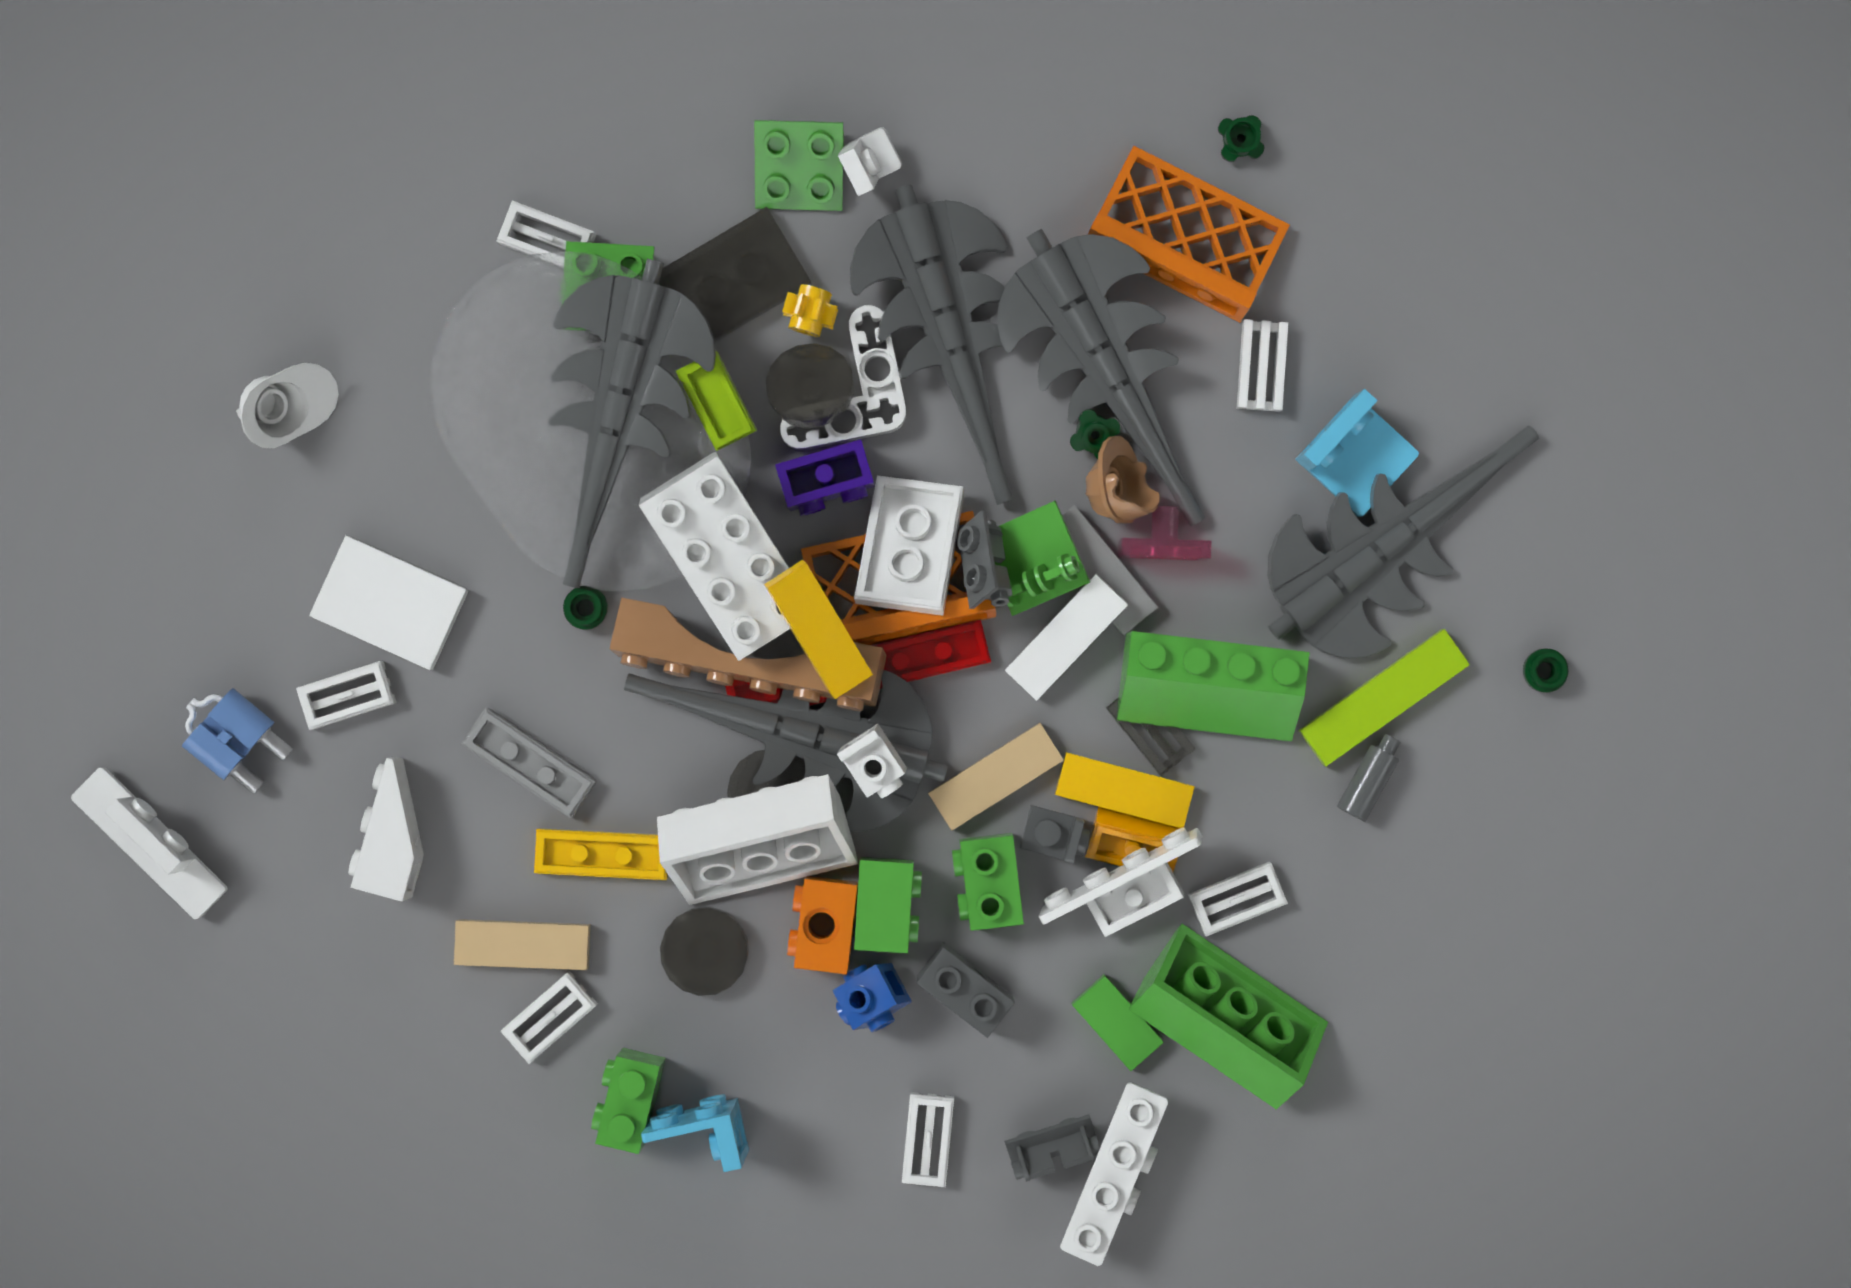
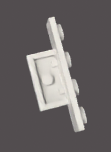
M98 768L72 794V801L193 919L201 918L227 891V886L188 849L189 845L186 840L176 831L168 829L156 817L157 813L144 800L136 798L107 768Z
M1180 828L1165 836L1161 840L1162 846L1150 852H1147L1146 848H1141L1122 859L1124 865L1108 872L1106 868L1099 869L1083 879L1085 885L1071 892L1067 888H1062L1044 899L1046 905L1042 907L1039 914L1042 924L1044 925L1087 904L1106 937L1184 898V892L1167 862L1200 846L1202 834L1198 828L1189 832L1185 828Z
M1132 1082L1126 1084L1060 1245L1063 1251L1096 1266L1102 1265L1123 1212L1131 1216L1141 1193V1190L1134 1188L1140 1171L1148 1174L1156 1157L1158 1149L1152 1147L1151 1144L1168 1105L1166 1097Z

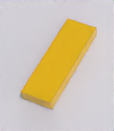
M804 560L799 561L764 584L834 699H837L873 675Z
M1065 752L1054 795L1177 828H1184L1195 786Z
M536 829L534 873L668 880V874L660 864L658 834Z

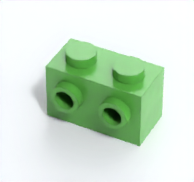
M1004 833L959 839L960 849L952 850L955 877L964 876L966 893L957 894L960 921L969 920L971 931L1024 925L1013 834Z
M860 858L854 950L908 953L909 942L918 943L919 916L910 915L911 897L920 898L922 871H913L914 860Z
M622 1048L616 1055L615 1060L608 1059L602 1078V1086L609 1087L605 1104L597 1103L591 1124V1129L598 1130L595 1144L635 1154L641 1152L645 1145L642 1141L641 1133L652 1118L666 1060L665 1057Z

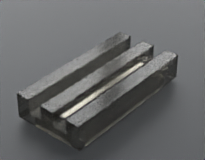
M1119 697L1105 707L1107 712L1160 777L1182 761L1186 755L1195 750L1194 746L1178 727L1165 725V728L1181 747L1175 752L1153 724L1141 723L1143 728L1168 757V759L1161 763L1128 721L1117 720Z

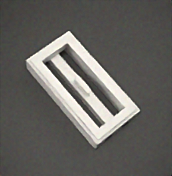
M512 200L496 242L502 246L564 269V257L509 236L511 231H515L564 251L566 249V240L516 222L517 215H522L582 238L580 242L593 243L596 233Z
M1250 319L1242 321L1236 409L1282 411L1288 322L1271 323V321L1264 320L1257 322ZM1252 332H1260L1256 399L1248 400ZM1270 333H1276L1271 402L1265 401Z
M378 661L296 688L309 730L324 727L397 703L395 695L392 694L390 689V679L387 678L385 673L384 661ZM370 674L375 675V682L311 702L309 694ZM380 690L381 698L316 718L314 712L316 710Z
M1271 862L1264 863L1188 894L1203 934L1206 937L1288 904ZM1264 875L1267 876V882L1203 907L1201 901ZM1271 890L1273 891L1275 897L1212 923L1209 922L1207 916Z
M570 971L501 1030V1033L528 1064L534 1061L598 1005L594 998H590L586 993L587 990L577 983L574 979L575 976ZM567 986L571 993L521 1037L514 1032L516 1028L547 1001ZM578 999L583 1005L533 1050L526 1046L528 1041Z
M910 1092L902 1183L946 1187L954 1096L945 1095L943 1097L937 1096V1094L922 1095L918 1092ZM918 1105H927L920 1174H911ZM936 1106L944 1107L938 1176H930L929 1169Z

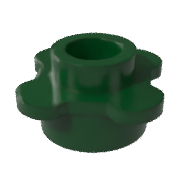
M1249 115L1235 120L1225 118L1220 122L1218 132L1223 136L1224 147L1221 150V156L1224 160L1234 162L1238 157L1245 156L1257 159L1263 154L1265 147L1260 142V128L1262 124L1258 117ZM1243 135L1245 137V141L1239 142L1237 140V136Z
M1084 410L1079 415L1076 433L1070 437V445L1075 451L1086 450L1094 453V456L1098 459V453L1103 442L1108 437L1120 433V424L1115 418L1105 419L1097 415L1094 410ZM1098 431V438H1092L1091 433Z

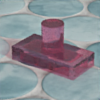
M1158 506L1152 512L1151 539L1121 538L1118 541V558L1207 561L1211 559L1212 541L1178 540L1179 507Z

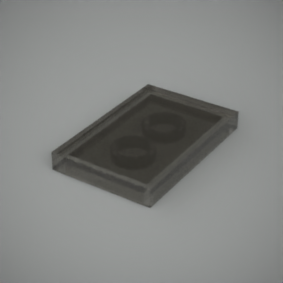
M765 207L665 266L662 270L659 284L686 295L697 304L709 321L716 342L784 302L787 292L798 294L801 284L811 286L812 282L770 211Z

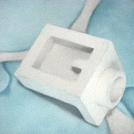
M880 127L845 144L838 155L858 196L873 190L879 178L900 169L902 161L884 127Z

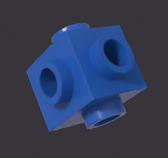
M892 963L875 964L870 968L866 964L861 965L843 976L845 983L832 990L838 1001L836 1002L837 1012L844 1023L851 1026L852 1030L869 1028L871 1033L876 1032L895 1021L893 1013L912 1003Z

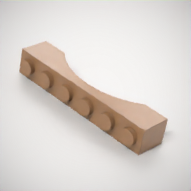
M621 597L609 649L618 657H621L620 663L638 669H647L648 663L663 665V672L689 678L691 671L707 674V681L725 686H732L734 680L750 682L749 689L766 694H776L777 688L794 691L793 698L812 703H819L820 696L834 699L806 654L769 660L744 657L738 661L734 654L718 650L696 638L680 624L665 606ZM854 642L873 675L838 697L836 706L853 711H863L864 705L876 707L887 655L882 647Z

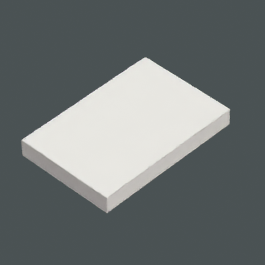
M877 475L854 596L855 604L944 615L965 493L963 486Z
M345 535L309 616L428 670H433L469 590Z

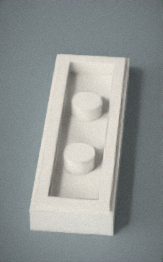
M1096 573L1090 580V583L1086 584L1005 671L1037 701L1128 606V603Z

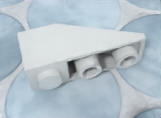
M400 757L386 758L385 764L380 763L376 769L372 788L377 790L373 807L368 806L364 812L360 831L365 833L361 850L356 849L351 858L348 873L353 876L350 888L403 902L413 897L424 853L404 760Z

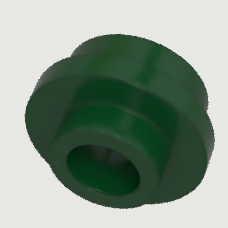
M580 586V588L571 590L566 596L563 612L565 618L572 626L582 630H590L598 627L605 620L608 613V603L600 590L591 586ZM586 599L590 600L594 605V610L589 616H583L579 612V604Z
M1548 648L1532 652L1526 658L1523 665V676L1526 683L1538 692L1548 693L1558 690L1566 682L1569 673L1568 664L1564 656L1558 651ZM1543 662H1546L1551 667V674L1546 679L1541 678L1538 674V667Z

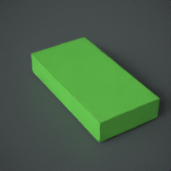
M1105 974L1071 1003L1130 1071L1135 1069L1164 1043L1145 1020L1128 1010L1131 1004Z

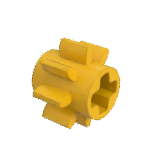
M805 284L800 285L798 295L787 292L782 313L783 316L791 318L788 328L812 337H820L823 327L833 330L838 306L830 304L832 293Z

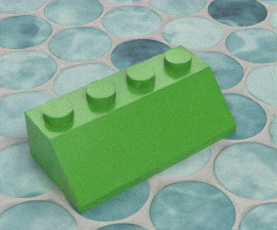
M1130 631L1125 636L1116 721L1292 741L1305 698L1310 652Z
M1184 924L1177 928L1142 980L1128 1009L1276 1110L1304 1085L1328 1024L1326 1020Z

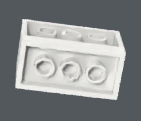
M716 451L640 498L639 507L738 661L790 629L764 586L765 583L787 570L789 566Z

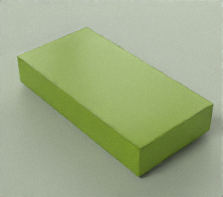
M716 351L715 366L711 372L704 370L695 361L676 370L716 451L758 431L718 351Z

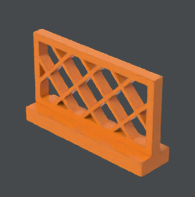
M1133 146L1088 235L1113 237L1131 246L1150 266V271L1143 274L1240 323L1250 309L1290 224ZM1135 162L1151 169L1157 183L1136 189L1130 174ZM1125 183L1128 191L1119 194ZM1183 185L1191 189L1196 203L1175 209L1168 188ZM1160 191L1167 212L1146 217L1139 197ZM1131 200L1138 220L1123 224L1111 218L1108 214L1113 204ZM1222 205L1230 209L1235 223L1214 229L1207 208ZM1199 211L1206 232L1185 237L1178 217ZM1170 219L1177 240L1163 244L1153 238L1149 225ZM1260 224L1275 232L1269 245L1254 249L1246 228ZM1141 228V230H1142L1143 233H1141V232H1139V231H1137V230H1135V229ZM1238 231L1245 252L1224 257L1217 237ZM1209 239L1216 260L1202 264L1193 259L1188 245ZM1180 248L1182 253L1174 249ZM1265 254L1264 257H1263V259H1262V261H1261V263H1260V265H1259V262H1258V259H1257L1256 256H1260V255ZM1246 259L1249 260L1254 274L1249 287L1232 279L1228 268L1229 264ZM1220 268L1221 273L1214 269Z
M973 511L961 513L959 525H964L974 517ZM866 534L801 549L803 560L809 566L816 580L827 588L824 592L829 599L834 592L853 604L845 618L840 619L853 642L873 645L980 619L986 620L996 617V606L991 604V600L985 599L974 609H969L967 591L962 592L951 584L948 586V591L952 595H948L946 598L943 616L890 608L875 611L867 605L855 604L854 597L838 588L837 585L850 566L859 571L860 564L855 562L854 559L862 547H864ZM853 549L848 557L841 553L842 551ZM954 551L953 557L956 561L952 566L949 582L962 564L961 553L959 554ZM831 554L844 563L830 583L815 573L812 558ZM859 608L867 613L854 616Z

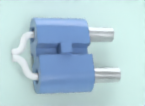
M234 688L224 697L213 694L202 701L193 698L186 706L190 715L185 727L190 736L182 744V747L223 781L229 775H232L252 793H255L264 781L242 764V760L249 754L250 750L258 742H261L282 760L293 750V748L271 731V727L275 722ZM212 701H217L218 704L211 710L207 718L194 730L192 724L197 713L195 707H204Z

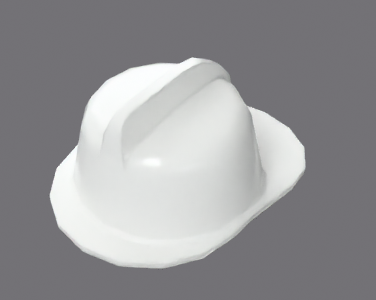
M301 363L286 368L272 376H262L254 379L245 387L240 398L239 408L236 410L238 417L241 419L244 433L251 442L262 448H276L317 428L330 417L336 408L339 395L337 382L330 371L318 364Z

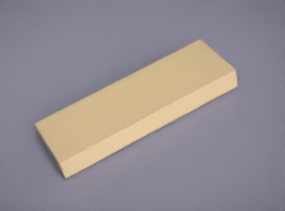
M1038 723L928 792L952 831L1064 760L1041 723Z
M458 919L455 923L454 965L589 969L591 924Z

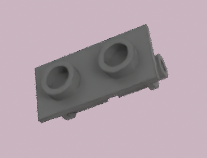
M981 510L958 530V547L961 553L964 586L967 591L969 609H974L985 599L991 600L993 606H1004L1009 603V597L1012 595L1007 567L995 565L994 563H1002L1006 559L1002 541V529L996 525L995 521L987 520L985 510Z
M1089 1114L1079 1118H1067L1059 1124L1037 1131H1026L1015 1138L1004 1141L1016 1180L1025 1177L1026 1182L1056 1172L1052 1161L1053 1157L1060 1155L1064 1169L1093 1161V1156L1097 1155L1100 1150Z

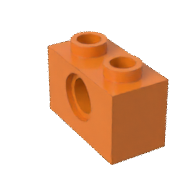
M807 876L804 879L803 886H795L792 911L800 912L798 930L790 929L787 956L795 957L794 968L838 974L848 973L858 896L857 881ZM819 912L829 914L835 923L834 931L828 935L816 934L810 926L811 917Z

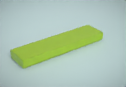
M1441 629L1298 731L1322 765L1326 767L1470 664L1447 631Z

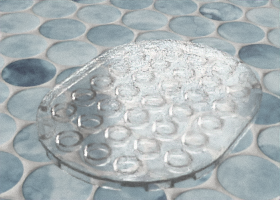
M571 251L538 253L515 259L493 270L474 284L458 301L447 318V322L434 350L430 375L434 418L450 455L517 546L539 566L563 579L574 542L589 434L574 427L550 426L548 420L558 410L569 404L594 401L595 392L585 384L576 381L553 382L550 377L560 363L573 354L586 350L601 349L602 340L593 332L583 328L557 330L553 327V322L565 299L579 286L598 277L611 275L642 280V277L616 262L596 255ZM679 355L666 356L663 358L660 366L672 373L681 383L676 370L694 361ZM689 397L688 401L691 412L689 418H682L672 409L662 405L653 404L644 407L641 415L650 419L661 429L668 441L671 456L664 458L645 447L629 445L590 546L580 584L582 587L604 591H632L658 586L683 575L639 507L641 497L716 451ZM749 435L716 451L745 498L751 471Z

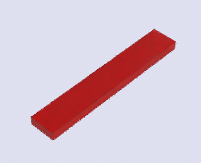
M981 619L871 645L882 647L886 653L884 670L896 674L906 682L991 663ZM734 680L732 686H725L727 695L778 703L784 690L777 688L776 694L761 693L749 689L750 682ZM820 696L819 703L810 702V706L824 703L827 698Z

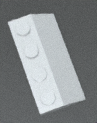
M828 774L819 777L809 776L799 782L779 787H765L755 793L735 798H722L715 803L695 808H682L671 814L657 817L660 864L689 905L858 864L841 797Z

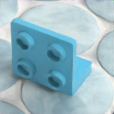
M1366 389L1353 395L1295 458L1301 466L1335 497L1339 492H1345L1348 495L1350 507L1357 517L1364 516L1371 508L1370 493L1375 476L1380 473L1385 474L1388 484L1391 486L1419 455V452L1371 408L1378 400Z
M725 1094L701 1099L699 1101L700 1107L683 1110L682 1104L656 1110L657 1116L650 1119L641 1133L643 1143L713 1128L714 1133L709 1134L711 1154L714 1161L721 1160L723 1172L741 1169L749 1152L738 1098L726 1100Z

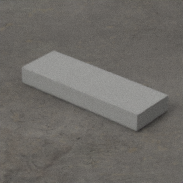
M1073 505L1062 516L1089 579L1091 580L1097 573L1128 603V606L1112 621L1119 632L1125 635L1156 610L1158 606L1077 507Z
M490 708L483 710L461 743L462 746L569 818H573L597 782L594 778Z

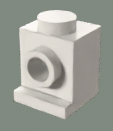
M876 724L839 749L837 756L841 762H844L867 798L876 792L880 798H884L903 785L899 777L905 774L907 767L879 724ZM869 760L878 761L882 766V771L879 774H870L866 770V762Z

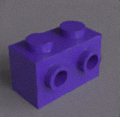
M861 439L775 464L787 508L791 512L799 510L800 516L825 510L824 502L839 497L842 498L843 504L868 497L867 489L875 487Z

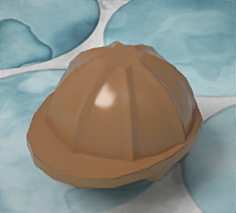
M1121 436L1108 437L1103 442L1098 453V460L1086 476L1085 494L1090 501L1092 509L1098 515L1112 519L1116 523L1129 524L1136 518L1155 511L1159 506L1160 494L1146 483L1147 465L1144 462H1138L1131 445Z

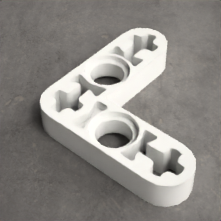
M864 305L857 308L849 319V331L863 396L788 412L780 424V433L784 442L790 448L797 451H805L891 433L903 425L906 418V406L891 335L886 340L880 341L878 339L879 327L875 329L876 343L880 345L886 342L887 349L873 348L863 354H860L859 347H868L865 332L857 331L856 326L863 324L862 317L866 315H871L873 322H880L883 311L873 305ZM880 357L889 363L890 373L886 379L873 381L866 376L865 366L872 358ZM889 401L891 407H898L899 413L893 415L892 423L884 424L882 417L869 419L872 428L863 430V416L858 405L867 404V413L880 410V402ZM840 409L850 410L856 417L855 427L848 433H838L831 426L832 415ZM824 413V426L829 437L820 439L819 429L807 432L806 440L803 442H799L796 435H788V429L795 427L794 420L802 418L805 425L817 424L818 421L815 414Z

